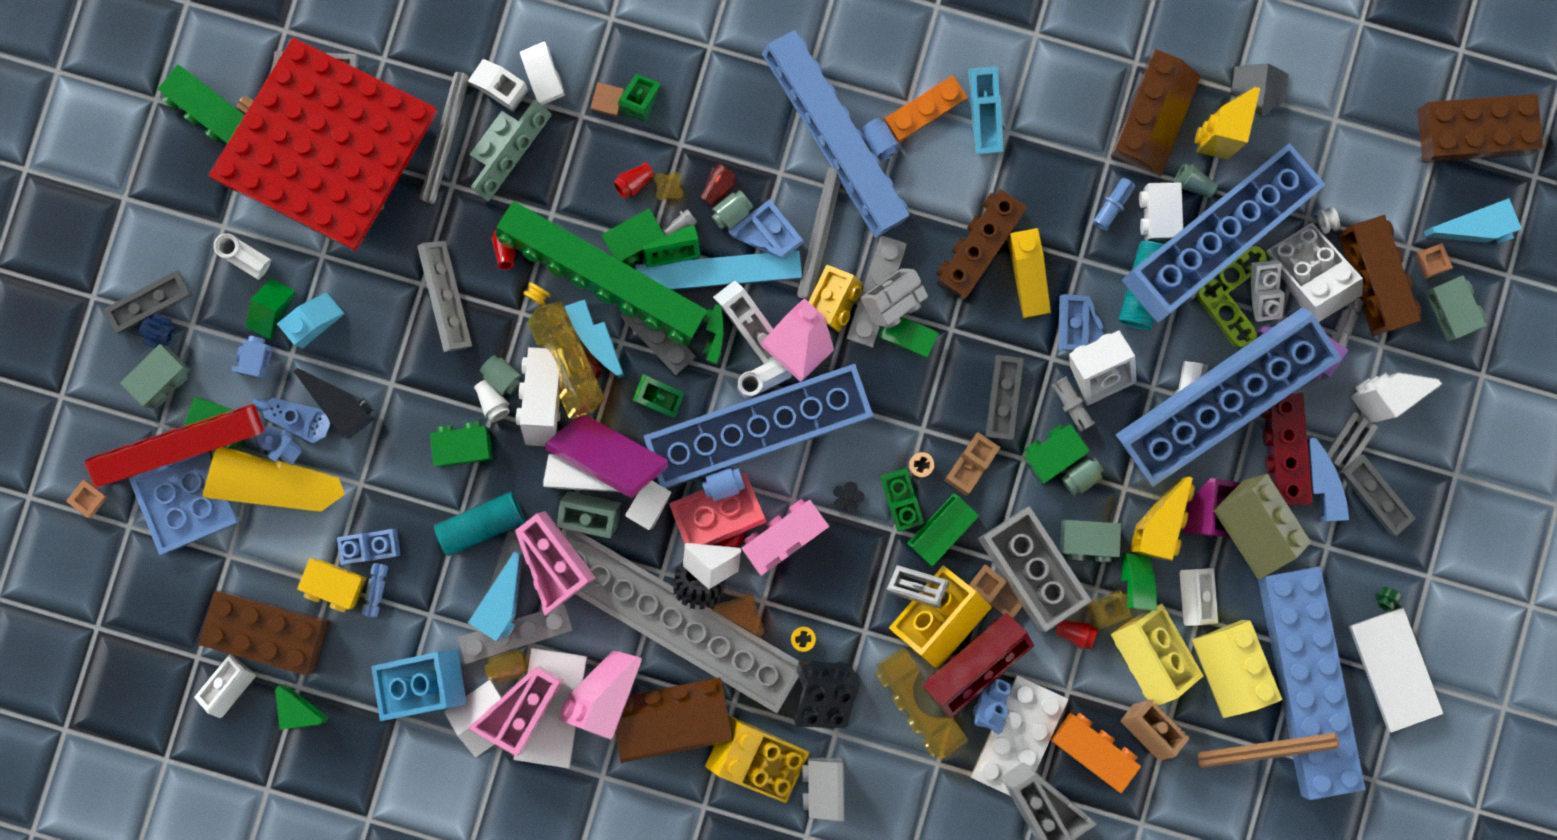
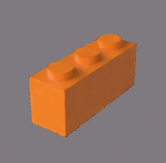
M1069 713L1050 740L1115 790L1122 793L1141 768L1135 762L1137 756L1125 747L1122 750L1113 745L1115 739L1103 730L1098 734L1090 728L1092 722L1081 713H1078L1077 716Z

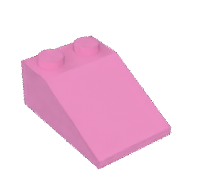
M613 650L569 694L568 699L562 705L560 721L612 740L642 658Z

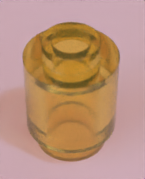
M511 650L489 657L488 664L484 665L488 680H494L495 684L522 677V673L528 672L522 650L518 652Z

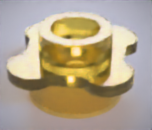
M672 172L669 175L658 173L655 176L654 180L658 188L656 197L658 199H678L682 196L683 191L679 183L681 175L678 172ZM666 184H671V187L667 188Z

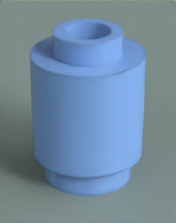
M880 118L870 121L861 128L865 143L877 158H882L884 161L897 153L895 148L899 144L887 124L881 122Z
M729 467L706 475L707 481L702 483L707 498L713 497L714 502L739 494L740 490L745 489L739 468L731 469Z

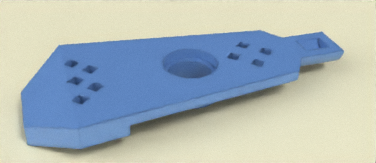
M255 397L252 402L258 410L263 411L265 419L312 444L326 438L332 425L322 409L277 398L265 401ZM289 411H293L296 417L293 421L289 422L286 419V414Z

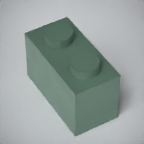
M1464 275L1424 292L1447 342L1487 326L1484 321L1485 313L1481 306L1476 304L1473 297V287L1468 280H1465Z
M159 344L120 384L143 407L157 408L168 398L166 394L172 388H178L187 380L186 375L191 369L169 347Z
M568 491L560 500L556 527L611 538L618 529L622 502Z
M1062 520L1060 553L1067 554V560L1084 561V555L1095 556V561L1111 562L1112 557H1120L1121 523Z

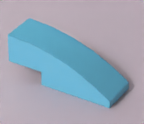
M998 68L968 69L975 152L976 154L1004 152Z
M585 299L565 306L564 309L571 325L591 354L618 378L624 377L605 322L594 324Z

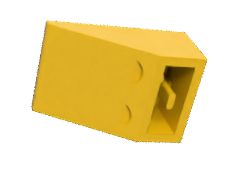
M1192 477L1177 479L1136 524L1129 552L1159 560H1173V556L1178 555L1181 547V540L1178 539L1180 528L1184 529L1188 518V512H1185L1186 503L1192 500L1195 486L1191 485Z
M729 716L732 741L715 744L705 767L721 778L787 803L810 752L751 724Z

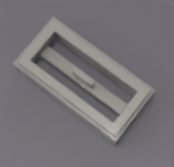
M1357 412L1351 413L1326 451L1333 465L1340 470H1343L1361 454L1378 428L1375 424L1369 423V420L1360 417V414ZM1356 421L1357 423H1359L1358 426L1356 427L1355 431L1353 432V434L1351 435V437L1349 438V440L1347 441V443L1335 459L1334 457H1332L1333 454L1335 453V451L1337 450V448L1339 447V445L1341 444V442L1353 426L1354 422ZM1366 428L1367 430L1358 442L1357 446L1355 447V449L1353 450L1345 464H1342L1341 462L1343 461V459L1345 458V456L1347 455V453L1349 452V450L1351 449V447L1353 446V444L1355 443L1363 429Z
M897 565L887 591L889 594L940 609L942 605L941 600L944 599L946 595L945 590L948 589L950 583L946 579ZM903 575L909 578L939 586V589L937 590L919 583L900 579L899 576ZM896 585L903 586V587H906V588H909V589H913V590H916V591H919V592H923V593H926V594H929V595H933V596H935V598L930 597V596H926V595H923V594H920V593H916V592H913V591H910V590H906V589H903V588H900V587H896Z

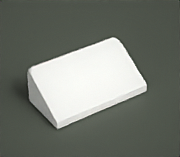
M1214 568L1181 570L1180 585L1184 625L1218 624Z
M229 654L194 698L208 714L222 718L256 675L237 658Z

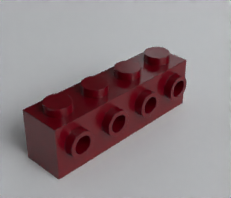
M1292 393L1261 414V417L1265 418L1266 429L1262 433L1263 444L1268 449V457L1265 458V470L1267 474H1270L1272 482L1288 506L1313 504L1304 394Z
M1006 612L1002 617L993 621L991 626L980 636L972 639L966 648L959 654L954 655L938 672L933 673L922 686L935 704L951 719L1030 651L1034 644L1028 632Z

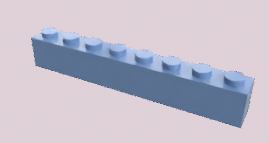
M794 30L768 43L762 53L764 59L832 169H838L837 177L874 237L877 238L902 224L909 217L906 203L897 196L893 189L892 180L889 176L884 175L879 166L877 156L868 149L862 132L856 129L850 120L851 116L848 109L841 105L836 97L833 85L824 78L820 64L813 60L808 52L805 40L799 37Z

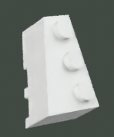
M528 347V355L522 359V374H525V382H520L519 399L523 400L522 408H517L516 425L521 427L525 445L545 446V443L557 434V421H560L561 412H559L560 395H562L564 368L562 349Z

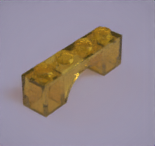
M562 301L537 307L527 323L537 346L542 345L546 347L556 361L560 375L559 396L569 419L593 413L605 398Z
M903 646L875 665L879 670L875 673L876 677L883 687L887 685L891 687L895 693L891 696L892 700L900 711L905 708L911 717L907 719V722L916 734L920 731L926 738L923 745L932 757L937 754L942 760L969 741L953 717L951 719L948 716L934 717L919 709L914 700L913 685L920 669Z

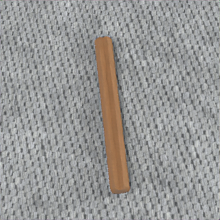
M1328 733L1200 752L1197 758L1199 766L1207 768L1333 750L1339 748V738L1337 733Z

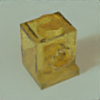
M1120 590L1096 598L1087 604L1094 625L1098 629L1131 617L1129 612L1131 609L1127 608V594H1122ZM1108 603H1112L1114 606V611L1110 614L1105 611V606Z

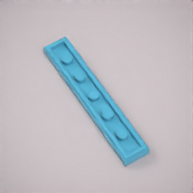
M800 250L793 251L783 260L769 253L685 260L647 268L646 264L636 265L637 271L671 290L726 286L733 281H736L738 284L802 278Z

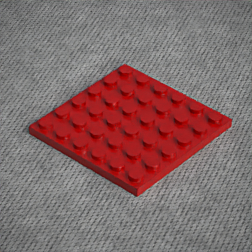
M292 37L208 176L211 180L356 252L438 111L436 107Z

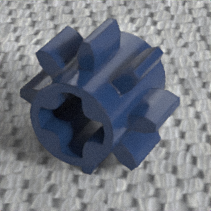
M154 314L153 319L146 317L139 330V335L145 338L143 344L156 348L159 344L168 346L175 333V327L170 326L171 319L158 314Z

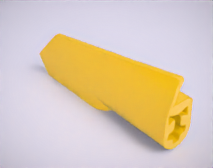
M220 447L215 450L203 491L204 498L322 512L345 495L338 477L279 460L275 462L227 447Z

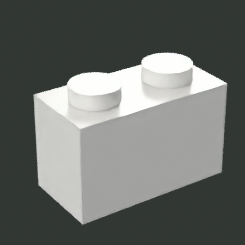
M1148 183L1139 194L1140 208H1144V219H1141L1140 222L1141 235H1145V241L1168 242L1183 230L1181 183Z

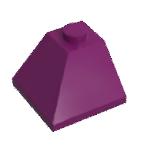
M1210 478L1192 497V500L1186 503L1185 512H1188V518L1183 533L1231 538L1214 510L1240 482Z

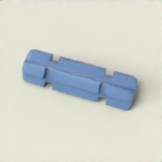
M374 563L370 572L372 578H369L365 596L367 602L363 605L362 615L365 617L376 618L378 616L380 608L378 603H381L385 585L383 578L386 577L388 566L384 564Z

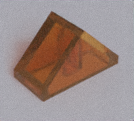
M753 594L716 604L712 609L714 612L762 637L764 628Z

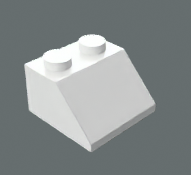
M1120 331L1105 334L1097 341L1087 346H1079L1069 354L1071 370L1087 406L1137 383L1135 355Z

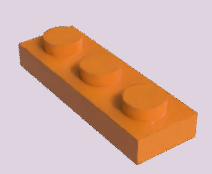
M954 75L885 117L884 121L899 143L962 104L968 97Z

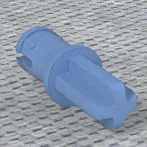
M1126 178L1120 180L1110 197L1104 199L1106 203L1096 218L1093 219V223L1097 227L1105 231L1109 229L1118 212L1124 210L1123 205L1135 189V184Z

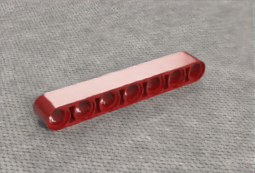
M250 404L98 454L85 460L84 465L94 487H100L254 437L266 429L255 404Z

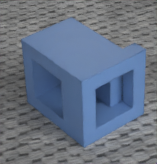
M249 336L248 341L244 340L243 346L238 348L236 356L237 362H239L238 367L232 366L231 371L266 379L273 347L266 345L265 339Z

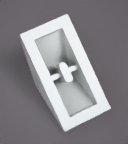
M651 481L639 491L625 516L648 530L653 529L671 492Z
M685 543L683 567L710 589L739 571L741 548Z

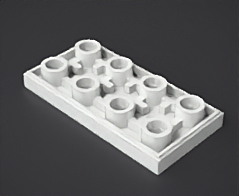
M1398 608L1392 612L1389 611L1349 626L1388 732H1394L1443 714L1404 608Z
M531 648L528 673L535 667L541 666L564 679L523 753L519 756L514 755V760L570 768L576 726L560 721L562 715L561 708L568 699L569 694L584 680L587 656Z

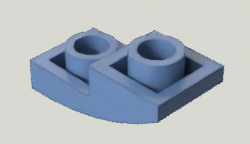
M397 529L337 537L341 565L401 556Z

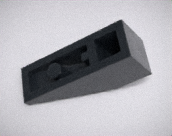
M299 368L293 371L343 438L350 439L375 420L371 414L374 410L364 397L360 400L359 397Z

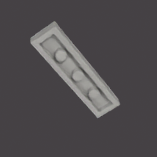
M881 235L861 297L898 271L907 245L906 243ZM860 297L846 340L873 348L880 326L872 323Z
M446 241L426 242L418 245L444 352L472 347Z
M562 604L544 615L543 611L513 620L512 623L515 624V627L507 639L502 637L501 640L495 641L481 631L458 637L465 664L572 631L573 628L566 605Z

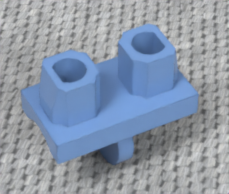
M265 426L266 430L257 435L258 445L262 449L269 450L268 457L276 462L280 457L292 465L301 453V447L291 441V433L286 429L280 433L276 427Z
M996 679L978 695V702L973 707L975 725L987 727L998 735L1003 732L1004 720L1007 718L1008 712L1006 708L1007 696L1010 694L1011 688L1009 683Z

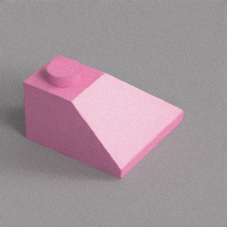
M805 298L781 320L760 344L800 382L834 351L825 317Z

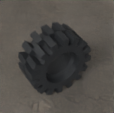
M681 562V566H677L673 592L676 594L678 601L682 599V605L686 606L690 603V608L692 609L699 605L701 610L705 609L706 604L711 608L714 606V602L716 604L720 602V597L722 598L725 580L710 589L706 586H696L690 582L698 579L683 567V562Z

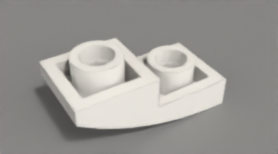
M545 42L520 52L538 102L544 105L565 96L560 76L554 67L549 47Z
M1278 260L1252 263L1251 296L1254 318L1257 322L1282 319L1285 293L1280 290L1282 263Z

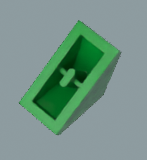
M635 74L618 100L620 113L646 123L661 83Z
M270 279L251 298L245 327L271 340L278 328L277 323L282 320L296 291Z
M642 375L633 401L648 409L676 418L685 393L649 376Z
M287 684L279 685L276 688L280 730L319 725L329 719L328 716Z

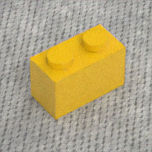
M309 558L297 589L305 592L303 597L309 600L319 602L320 599L331 602L330 608L345 612L346 609H355L367 578L318 558Z

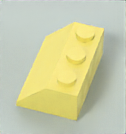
M1162 603L1157 605V611H1146L1125 623L1111 634L1116 647L1120 650L1128 664L1130 672L1141 687L1143 695L1147 700H1153L1157 706L1179 698L1203 677L1201 670Z
M1240 620L1192 639L1222 718L1255 711L1282 700L1251 621Z

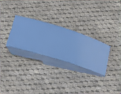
M1316 438L1307 439L1312 494H1317L1319 522L1349 520L1345 493L1335 466Z

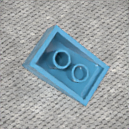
M458 649L371 666L380 721L467 705Z

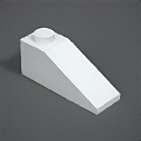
M733 281L713 298L721 306V309L760 360L766 364L775 358L760 344L771 333L773 328L745 289L736 281Z

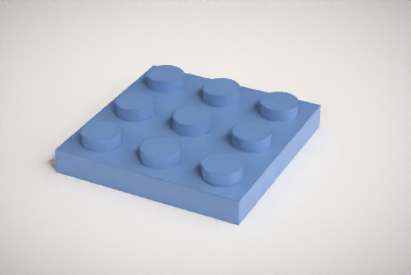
M211 451L129 478L159 555H165L240 523L231 501L203 497L205 483L213 459Z

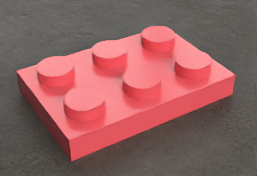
M746 472L741 473L745 489L740 490L739 494L714 502L713 497L707 498L703 489L669 503L684 543L714 545L766 523Z

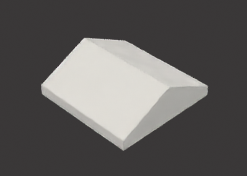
M491 679L466 696L467 705L448 708L444 711L457 736L475 758L494 745L493 742L468 728L503 697Z

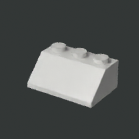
M1385 373L1380 377L1376 376L1371 380L1368 378L1355 387L1358 392L1352 395L1351 398L1370 423L1396 418L1442 383L1439 379L1402 373L1388 376Z
M548 455L544 487L550 489L619 492L556 455Z

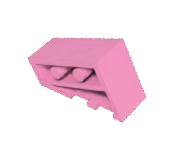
M800 499L789 507L791 513L782 519L778 515L766 524L769 529L759 535L756 531L743 540L746 545L741 549L761 576L829 527L811 500L804 502L803 499Z
M546 511L537 513L515 530L526 563L529 564L534 579L533 584L535 589L538 590L544 615L554 611L596 578L560 529L556 527V524Z
M541 666L535 667L468 728L511 754L519 756L523 753L564 679Z

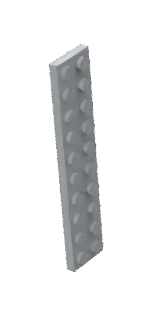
M562 529L563 535L596 577L578 591L576 595L714 677H721V680L778 713L799 677L796 671L799 660L706 605L705 609L701 610L699 605H696L695 609L690 608V603L686 606L682 605V599L679 601L676 599L672 585L584 533Z

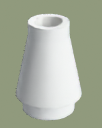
M486 380L475 385L474 389L477 392L485 418H489L491 422H496L509 414V403Z

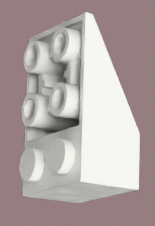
M1313 223L1266 250L1271 260H1278L1282 263L1281 277L1298 304L1313 313L1318 322L1348 305L1357 297L1362 296L1363 278Z

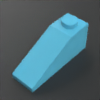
M1508 198L1424 231V235L1431 238L1480 243L1496 240L1497 244L1513 239L1512 233L1522 228Z
M514 551L468 622L495 641L501 640L502 637L507 639L515 627L512 621L516 617L523 554Z

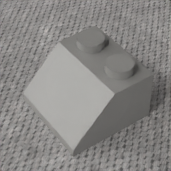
M808 758V765H803V782H808V793H803V810H809V818L844 821L842 758Z

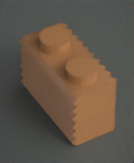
M1153 700L1133 704L1121 719V722L1159 761L1174 758L1189 740V736H1185V732H1181V728H1177V724H1173V720H1169V716H1165V712H1161V708H1158Z

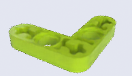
M1251 246L1216 275L1222 286L1213 292L1214 298L1212 296H1204L1203 293L1206 291L1204 286L1196 294L1201 305L1231 344L1237 348H1243L1254 341L1257 333L1254 326L1228 293L1251 277L1252 264L1245 269L1240 266L1249 259L1248 253L1251 256L1254 254L1258 256L1256 262L1267 260L1264 250L1257 246ZM1227 268L1237 271L1238 279L1235 283H1229L1225 280L1224 272ZM1212 278L1205 285L1210 288L1218 281ZM1222 306L1232 309L1233 317L1230 321H1224L1220 318L1219 310ZM1239 319L1241 323L1236 326L1240 331H1248L1249 334L1246 336L1248 341H1239L1237 339L1239 331L1236 327L1230 330L1227 326Z

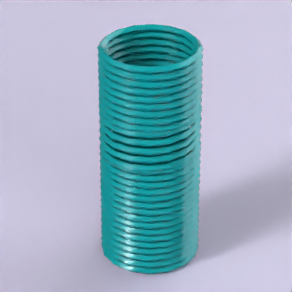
M1141 241L1137 248L1133 269L1162 247L1163 244ZM1127 288L1118 321L1130 327L1151 330L1155 319Z
M509 491L507 494L504 493V495L494 498V500H489L478 507L466 510V512L453 516V518H448V520H443V522L440 521V523L435 524L434 529L444 553L450 557V555L463 551V549H468V547H473V545L486 541V539L489 540V538L495 537V535L498 536V534L509 531V529H514V527L524 524L525 520L514 494Z

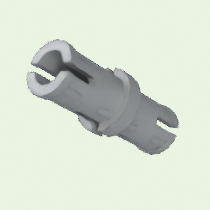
M1067 376L1051 385L1064 404L1063 410L1065 412L1068 411L1079 432L1095 424L1082 404L1083 398L1081 396L1078 397Z

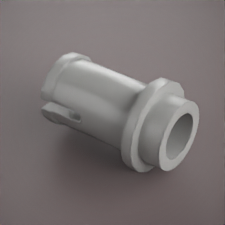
M688 210L680 211L681 215L663 228L662 231L667 236L683 228L695 225L697 220Z

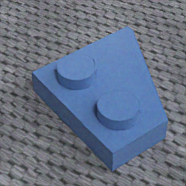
M770 199L728 231L732 238L782 260L804 243L800 235Z
M1064 294L1060 296V351H1074L1077 347L1087 346L1104 335L1102 331L1104 327L1100 318L1095 314V307L1090 296Z

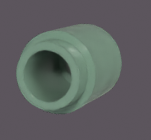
M738 191L736 194L731 193L712 209L715 213L712 219L720 229L726 227L730 230L750 214L749 211L753 208V205L741 191Z
M493 355L481 367L480 372L484 375L483 378L501 395L506 393L512 395L519 388L521 374L503 358H497Z
M1084 457L1065 471L1061 481L1067 490L1075 496L1077 493H1084L1103 478L1100 473L1104 470L1095 458L1090 460L1088 457Z

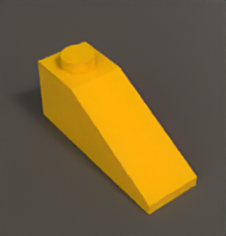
M1038 228L1011 233L1007 238L1023 318L1049 314L1051 310Z

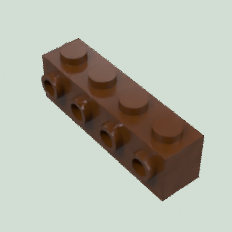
M999 189L996 195L990 193L982 205L986 210L981 218L975 215L967 227L971 232L966 240L960 237L952 249L955 256L950 263L945 260L936 273L940 276L937 284L962 301L971 292L1027 209V206Z

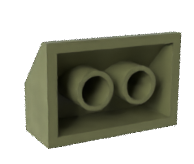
M1268 474L1243 480L1214 510L1257 579H1261L1295 560L1311 543Z

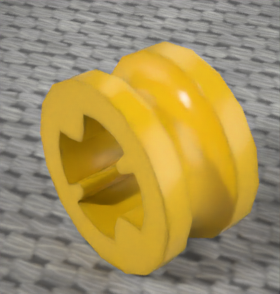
M530 282L528 284L529 290L524 291L523 294L536 303L545 306V299L547 297L550 298L551 294Z
M808 627L797 628L791 636L793 647L802 652L812 649L816 642L815 633ZM801 631H807V636L811 635L812 638L811 642H807L806 647H800V642L797 644L795 640L796 636L801 635Z

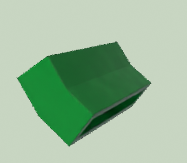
M953 493L907 544L932 567L979 515L958 495Z

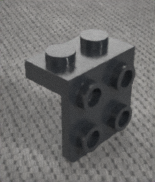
M799 661L796 671L803 685V691L794 717L795 725L797 727L816 728L846 727L860 687V682L851 663Z

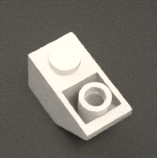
M485 59L481 61L468 80L470 84L512 112L515 111L529 91L524 81L503 67Z

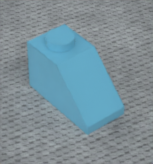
M326 292L298 306L277 325L295 346L303 349L345 313Z

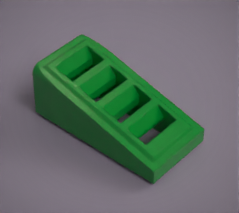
M694 225L643 246L647 268L700 257L699 241ZM658 252L657 255L652 256V253Z

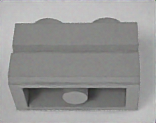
M900 269L861 297V301L874 325L885 326L886 328L893 327L900 323L902 315L912 313L921 307L920 303L928 295L914 269Z

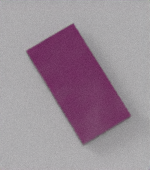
M583 413L545 443L546 450L630 498L634 497L668 467L667 459Z

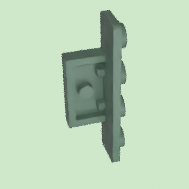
M534 100L519 121L501 111L470 153L471 157L485 166L471 185V189L486 201L492 198L551 117V113L540 102Z

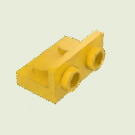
M826 265L809 303L825 317L828 326L837 332H841L843 326L849 321L850 311L855 301L862 294L863 283L850 273Z

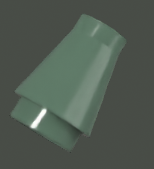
M1187 164L1182 165L1174 180V183H1181L1182 190L1200 194L1207 198L1213 196L1218 186L1217 183L1209 179L1193 164L1190 166Z

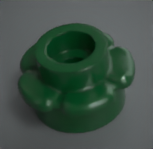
M1382 587L1380 592L1375 594L1378 606L1386 611L1392 612L1394 609L1402 607L1401 600L1403 596L1395 589Z

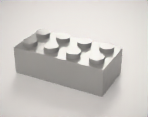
M1030 506L1022 509L978 538L1039 632L1048 631L1092 601Z

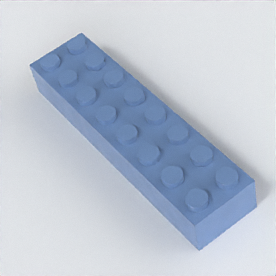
M1289 143L1139 264L1122 281L1157 323H1159L1326 184Z
M1302 307L1121 430L1116 436L1143 476L1153 487L1342 360L1314 314Z
M852 364L643 437L650 451L668 460V467L657 476L660 486L668 489L872 419L873 414L856 365Z
M1311 566L1278 572L1258 579L1289 739L1328 733H1337L1339 738V748L1293 755L1301 796L1313 800L1365 790L1321 567Z

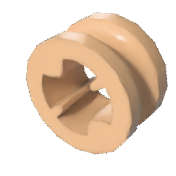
M924 452L915 454L909 461L910 472L916 477L923 478L928 476L934 469L933 458ZM921 457L927 459L925 463L929 462V468L924 469L922 473L916 471L918 467L914 468V461H919Z

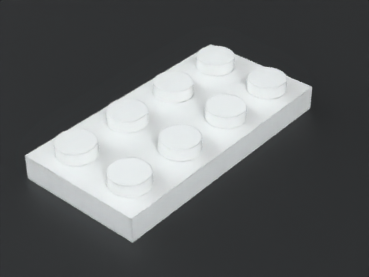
M1016 675L1010 688V694L1007 696L1006 708L1008 712L1007 718L1004 720L1003 732L998 735L991 730L970 777L1011 796L1000 777L1022 762L1026 763L1036 772L1068 699Z

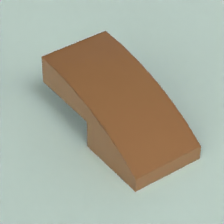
M977 432L944 481L967 496L982 473L987 469L1000 447Z
M984 564L969 584L971 588L977 591L1002 615L1007 612L1014 618L1022 607L1006 583L1007 581L986 564Z

